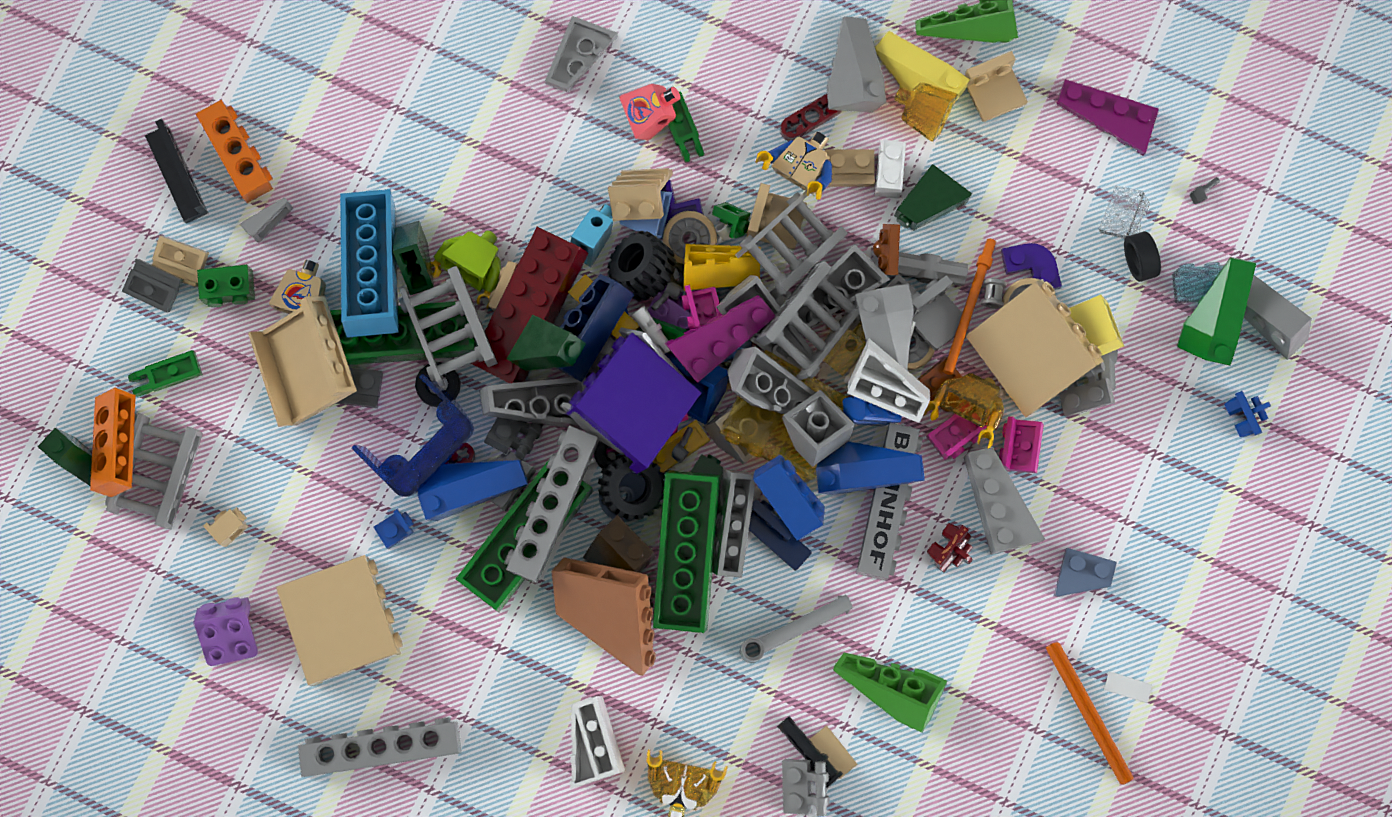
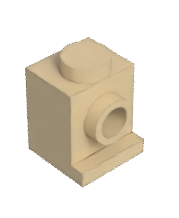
M238 507L234 510L229 509L228 511L220 512L214 518L215 522L212 525L209 523L203 525L217 543L223 547H227L249 526L244 522L247 517Z

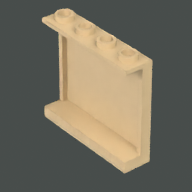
M1043 279L1034 282L966 335V338L1025 418L1036 412L1041 406L1094 367L1104 362L1101 358L1102 353L1100 349L1088 341L1085 337L1086 331L1079 323L1074 322L1070 316L1069 308L1063 302H1059L1054 295L1055 290L1052 285L1044 282Z
M306 296L300 300L302 307L263 331L248 333L278 427L298 425L357 391L325 296Z
M365 555L276 587L309 686L321 684L324 680L384 658L401 654L399 649L403 647L401 637L398 632L394 633L391 623H394L395 620L391 609H386L383 599L387 597L382 584L377 583L375 577L378 574L377 566L373 559L370 560Z

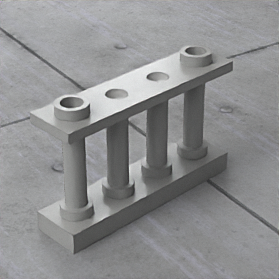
M807 190L802 195L796 192L786 201L789 206L754 238L751 234L739 244L742 249L735 254L737 258H740L745 252L749 251L774 279L773 283L776 286L770 291V294L775 300L787 292L848 234L842 226L833 232L823 225L803 202L807 197ZM794 208L799 211L821 236L820 240L823 243L819 246L816 243L813 245L787 216ZM780 222L806 251L804 254L807 257L803 261L801 258L797 259L771 230L777 223ZM763 236L790 265L789 269L791 272L788 275L782 274L755 244Z
M825 261L813 266L777 311L776 317L766 325L755 339L762 346L777 343L803 367L796 376L799 380L808 377L813 378L821 369L820 363L851 323L860 319L857 302L852 304L827 280L828 276L826 274L832 267ZM816 287H821L846 311L839 322L813 299L814 295L812 292ZM801 306H807L832 330L824 341L798 317L797 311ZM787 324L795 327L817 348L810 359L783 336L784 332L782 330Z
M457 266L447 270L450 278L446 279V283L412 297L409 296L405 288L399 289L403 297L399 299V303L404 313L409 312L430 364L426 368L431 381H436L440 387L445 386L442 378L443 374L474 361H485L488 367L498 364ZM448 292L457 293L459 301L455 302L456 305L419 320L414 306ZM459 314L461 316L466 315L469 323L465 324V328L428 343L423 329ZM470 337L472 339L475 337L478 346L474 348V351L437 365L432 352Z
M138 413L134 423L133 469L136 460L140 459L169 467L172 473L169 481L167 480L166 482L132 473V484L162 492V495H164L162 503L156 507L124 498L126 493L124 491L116 496L106 497L105 505L107 507L105 511L118 515L122 507L150 515L156 520L155 525L171 530L203 433L191 427H187L186 431L180 434L148 425L150 418ZM145 434L178 443L180 447L178 455L171 458L140 449Z

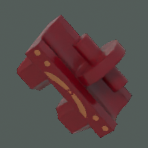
M948 523L942 531V536L949 543L944 548L934 542L927 550L928 555L933 559L937 568L943 573L951 563L958 568L962 562L970 564L973 561L968 555L973 549L968 544L972 536L968 533L969 529L963 525L959 528Z

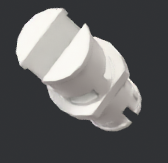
M645 306L631 315L643 332L650 337L664 354L670 351L665 345L668 339L661 331L662 326L655 323Z

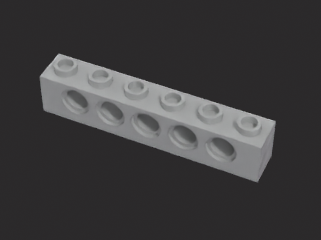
M570 425L567 432L564 430L561 432L557 445H560L557 455L552 454L549 459L547 468L550 471L546 479L541 478L536 490L539 493L536 503L532 501L526 512V516L529 519L526 525H521L517 532L515 540L518 541L515 551L511 549L505 560V564L508 565L506 569L508 572L538 584L599 443L598 437ZM570 450H575L579 453L578 459L574 462L565 460V454ZM558 474H566L568 476V482L564 486H558L554 483V479ZM554 497L558 500V505L555 509L547 510L544 508V502L547 498ZM538 521H544L548 525L546 532L543 534L534 532V525ZM528 545L537 547V553L533 558H526L523 555V550Z
M450 717L435 719V725L425 726V721L409 723V729L399 730V725L383 727L382 733L373 734V729L357 731L356 737L347 738V733L331 735L330 741L321 742V737L305 739V744L298 745L301 777L462 753L458 722H451ZM434 731L438 735V742L431 747L426 743V735ZM404 735H408L412 739V746L408 750H403L400 746V739ZM379 739L386 743V750L382 754H378L374 750V744ZM353 743L360 747V753L356 758H352L348 754V748ZM327 747H330L334 752V757L330 762H326L322 757V752Z

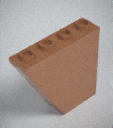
M564 557L552 569L556 615L636 674L643 676L654 665L656 653L653 651L654 631L651 626L653 611L650 608L651 587L648 585V575Z

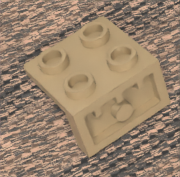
M1012 51L966 70L964 76L970 79L967 90L983 122L1020 108L1028 102L1012 70L1016 60Z
M760 183L747 237L751 234L754 238L789 206L786 201L790 198L769 193L770 185ZM794 208L787 216L801 229L804 217ZM780 222L777 223L771 230L788 249L794 250L797 241ZM764 236L759 240L761 242L769 243V241Z

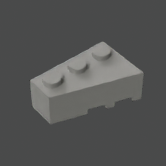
M1253 276L1244 318L1288 360L1308 341L1312 318L1257 276Z

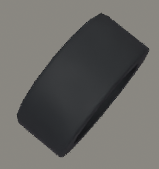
M1143 231L1127 236L1124 241V253L1128 268L1135 280L1142 282L1158 277L1161 272V260L1157 245L1150 233Z

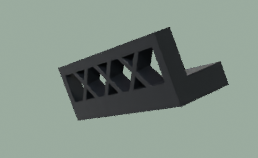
M163 119L155 121L158 129L146 134L145 137L181 217L187 224L208 214V210L171 129Z

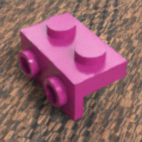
M690 285L685 286V295L681 296L684 311L689 310L690 316L687 317L689 330L697 329L708 323V320L722 316L716 308L720 303L715 287L691 292Z
M968 405L926 436L944 460L950 456L953 459L957 458L966 451L963 446L968 442L977 443L979 433L987 427L986 423H980V420L971 409L969 413L965 411L969 409Z
M1008 416L1007 423H1004L1002 430L1003 438H1005L1004 448H1001L999 452V459L1007 471L1037 473L1044 427L1042 422L1017 420L1014 417Z

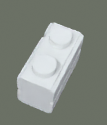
M881 140L878 152L875 196L900 197L903 184L906 142Z

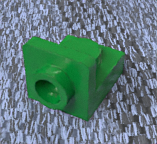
M727 202L714 205L712 215L720 218V222L732 225L729 238L736 239L748 232L750 212Z

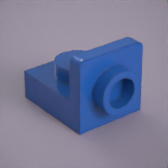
M396 509L393 511V515L373 527L387 549L414 533L410 527L414 523L406 511L401 513L400 510Z

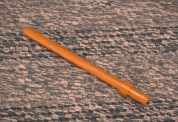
M988 238L986 240L983 252L978 256L976 262L977 270L943 372L947 375H953L986 272L991 268L993 262L992 254L996 245L994 239Z

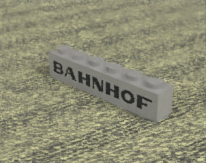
M890 423L887 427L883 448L914 454L915 451L920 452L923 437H919L920 429ZM901 484L874 489L856 574L884 581L889 578V575H894L897 561L892 559L894 550L899 551L902 536L898 535L899 526H904L907 511H904L903 508L905 501L910 500L912 486Z

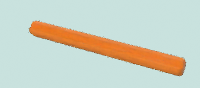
M1058 641L1051 643L1046 647V650L1120 784L1132 781V773Z

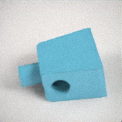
M604 204L599 211L591 208L571 236V243L589 253L584 264L590 267L594 264L612 233L613 217L609 205Z

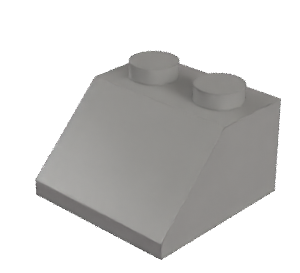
M821 390L782 417L795 450L812 467L850 441L855 426Z

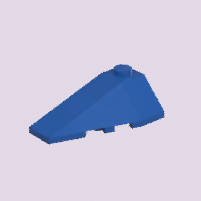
M850 441L820 461L816 467L818 493L828 495L925 481L922 455Z
M521 460L441 464L419 473L418 499L425 519L439 521L519 489L529 483Z

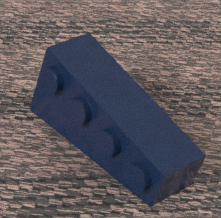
M599 274L579 298L580 304L564 315L565 321L560 326V328L581 339L586 345L573 366L556 369L582 382L634 294L617 281Z

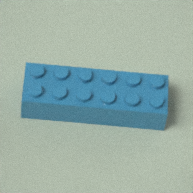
M391 189L340 194L341 321L346 336L356 337L399 333L397 261L393 254L396 217Z

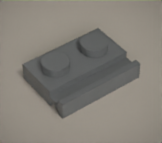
M135 259L134 262L136 263L128 275L122 292L170 313L179 292V286L183 283L184 279L141 259Z
M349 367L357 391L335 404L378 409L383 372Z

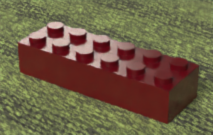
M536 227L485 329V334L498 364L488 367L485 361L480 362L479 360L470 364L508 383L525 382L530 371H525L507 360V357L532 315L554 324L569 294L568 291L572 288L589 253L567 240Z

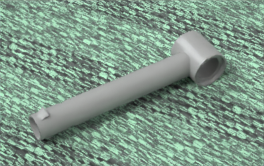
M847 595L838 596V599L759 639L749 638L741 645L740 656L747 663H756L763 657L764 653L836 616L845 612L848 614L853 609L852 603ZM755 644L759 648V655L757 657H749L745 652L746 645Z

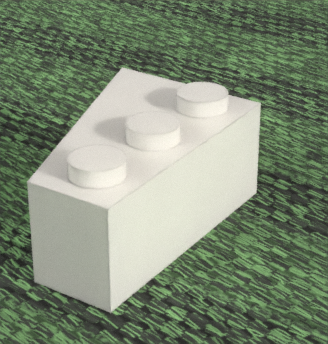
M868 339L848 382L847 393L919 423L929 404L930 390L871 339Z
M596 696L572 704V779L570 781V789L625 772L626 770L603 696Z

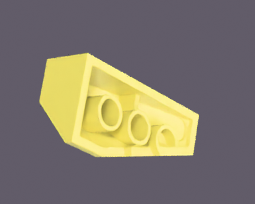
M888 31L875 47L877 56L888 72L899 83L902 92L906 93L911 100L914 109L935 126L939 124L964 93L970 79L948 63L891 31Z

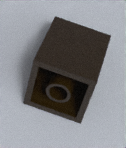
M617 515L598 533L583 558L589 563L641 573L655 559V555Z

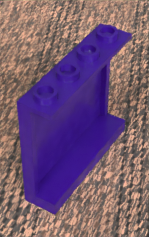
M632 332L625 338L620 336L613 343L611 348L614 351L611 355L606 354L597 365L600 369L596 374L594 372L591 373L583 384L586 387L582 393L578 391L571 398L569 403L572 406L566 414L568 416L574 412L579 414L633 461L629 468L638 474L649 467L701 392Z

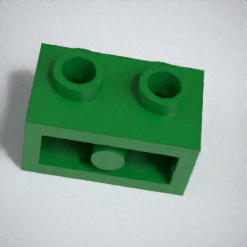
M248 264L197 270L199 299L208 307H221L223 303L227 302L242 305L247 304L248 300H255L253 270Z

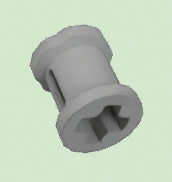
M995 278L985 279L984 299L981 300V305L987 308H1002L1004 304L1002 302L1003 288L1007 284L1006 281Z

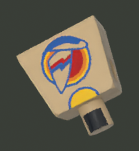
M305 260L301 272L288 269L273 294L269 305L274 310L290 314L302 307L300 300L306 296H324L326 283L321 278L315 277L319 264L311 260Z

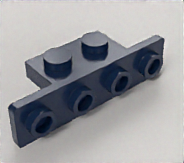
M757 499L753 500L749 531L788 566L797 571L811 555L812 551L801 541L795 539L783 520L772 513L774 508L765 500L761 502Z

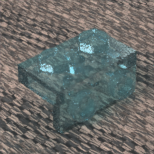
M1219 262L1206 263L1202 267H1195V264L1180 265L1172 274L1175 303L1199 302L1202 296L1204 297L1224 265H1220Z

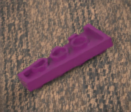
M1067 79L1063 82L1057 100L1058 106L1082 120L1086 119L1096 125L1095 128L1102 132L1106 131L1116 137L1120 143L1127 144L1136 149V152L1140 155H1145L1159 108Z
M757 295L730 309L728 313L708 320V323L701 327L693 328L685 332L683 336L665 342V345L698 383L776 316L764 300Z

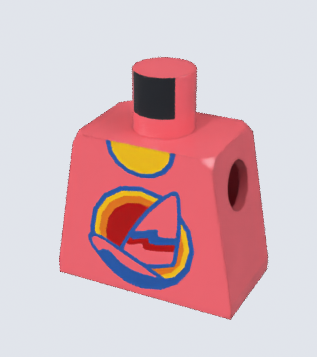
M649 84L619 96L635 139L649 141L675 119L676 114L672 104L680 100V94L675 87L666 90L662 85Z

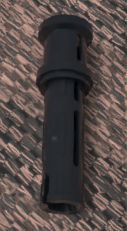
M790 716L777 726L805 760H810V771H815V762H826V772L829 773L826 789L843 775L841 771H837L828 760L829 756L824 754V752L821 754Z

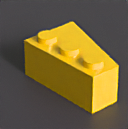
M686 244L684 291L686 285H690L691 290H698L710 287L737 286L750 275L758 276L760 279V264L749 251L745 252L740 258H737L735 254L742 249L741 246Z

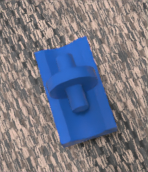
M1243 391L1235 394L1236 397L1224 404L1230 416L1243 411L1247 420L1234 425L1240 437L1252 434L1257 436L1263 433L1254 414L1258 413L1261 421L1269 419L1265 409L1271 407L1270 402L1262 404L1259 397L1255 396L1251 398L1255 408L1251 409Z

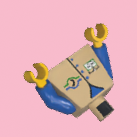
M818 131L810 142L797 137L795 140H790L768 152L760 151L757 154L755 163L763 161V170H768L771 163L776 174L803 190H807V196L809 194L815 196L816 194L817 200L821 199L822 192L832 182V163L828 153L822 150L829 139Z

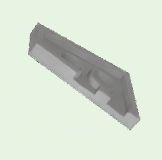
M572 16L545 79V84L569 92L618 37V32Z

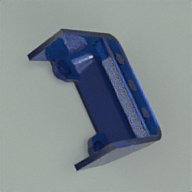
M422 374L419 378L442 400L437 407L436 415L443 426L410 461L401 455H391L381 463L365 446L354 444L351 447L397 495L402 497L415 495L472 436L474 431L472 421L459 403L440 387L436 381L432 382L430 377Z

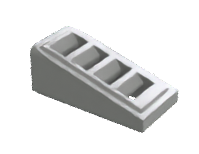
M282 198L246 219L240 226L259 243L289 214L293 207L287 199Z

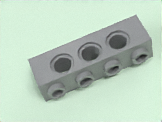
M723 469L712 570L714 574L719 576L742 578L755 489L754 474L750 472Z

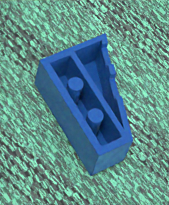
M780 454L755 470L753 480L797 541L823 526L825 506L799 477L789 460H785Z

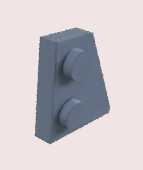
M1066 548L1054 596L1060 597L1111 587L1117 562Z

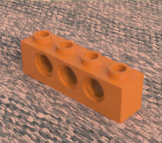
M221 99L195 113L239 193L247 203L273 190L269 182L273 178L266 166L261 168L258 160L262 158L255 146L250 147L246 140L250 137L243 125L238 127L235 122L238 116L231 105L226 106ZM230 126L227 133H220L223 127ZM235 147H242L239 153L232 154V150ZM247 167H253V171L250 174L243 175Z
M113 388L95 397L90 490L109 497L116 496L132 488L136 395L118 388Z

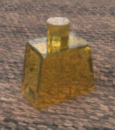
M919 83L913 88L912 92L900 87L894 100L905 106L901 116L902 121L933 142L941 135L958 94L930 84Z
M861 321L853 331L848 328L823 359L825 363L842 376L860 356L867 343L864 341L866 338ZM850 339L857 342L852 351L845 347Z

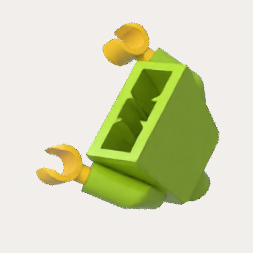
M487 230L480 237L469 231L463 236L459 235L445 240L434 255L435 260L431 262V267L435 266V271L432 273L433 278H438L441 275V268L447 271L457 266L465 283L478 291L485 290L483 294L477 297V304H480L483 297H488L489 299L491 292L498 285L499 273L501 271V260L497 257L499 249L494 245L497 241L496 235Z

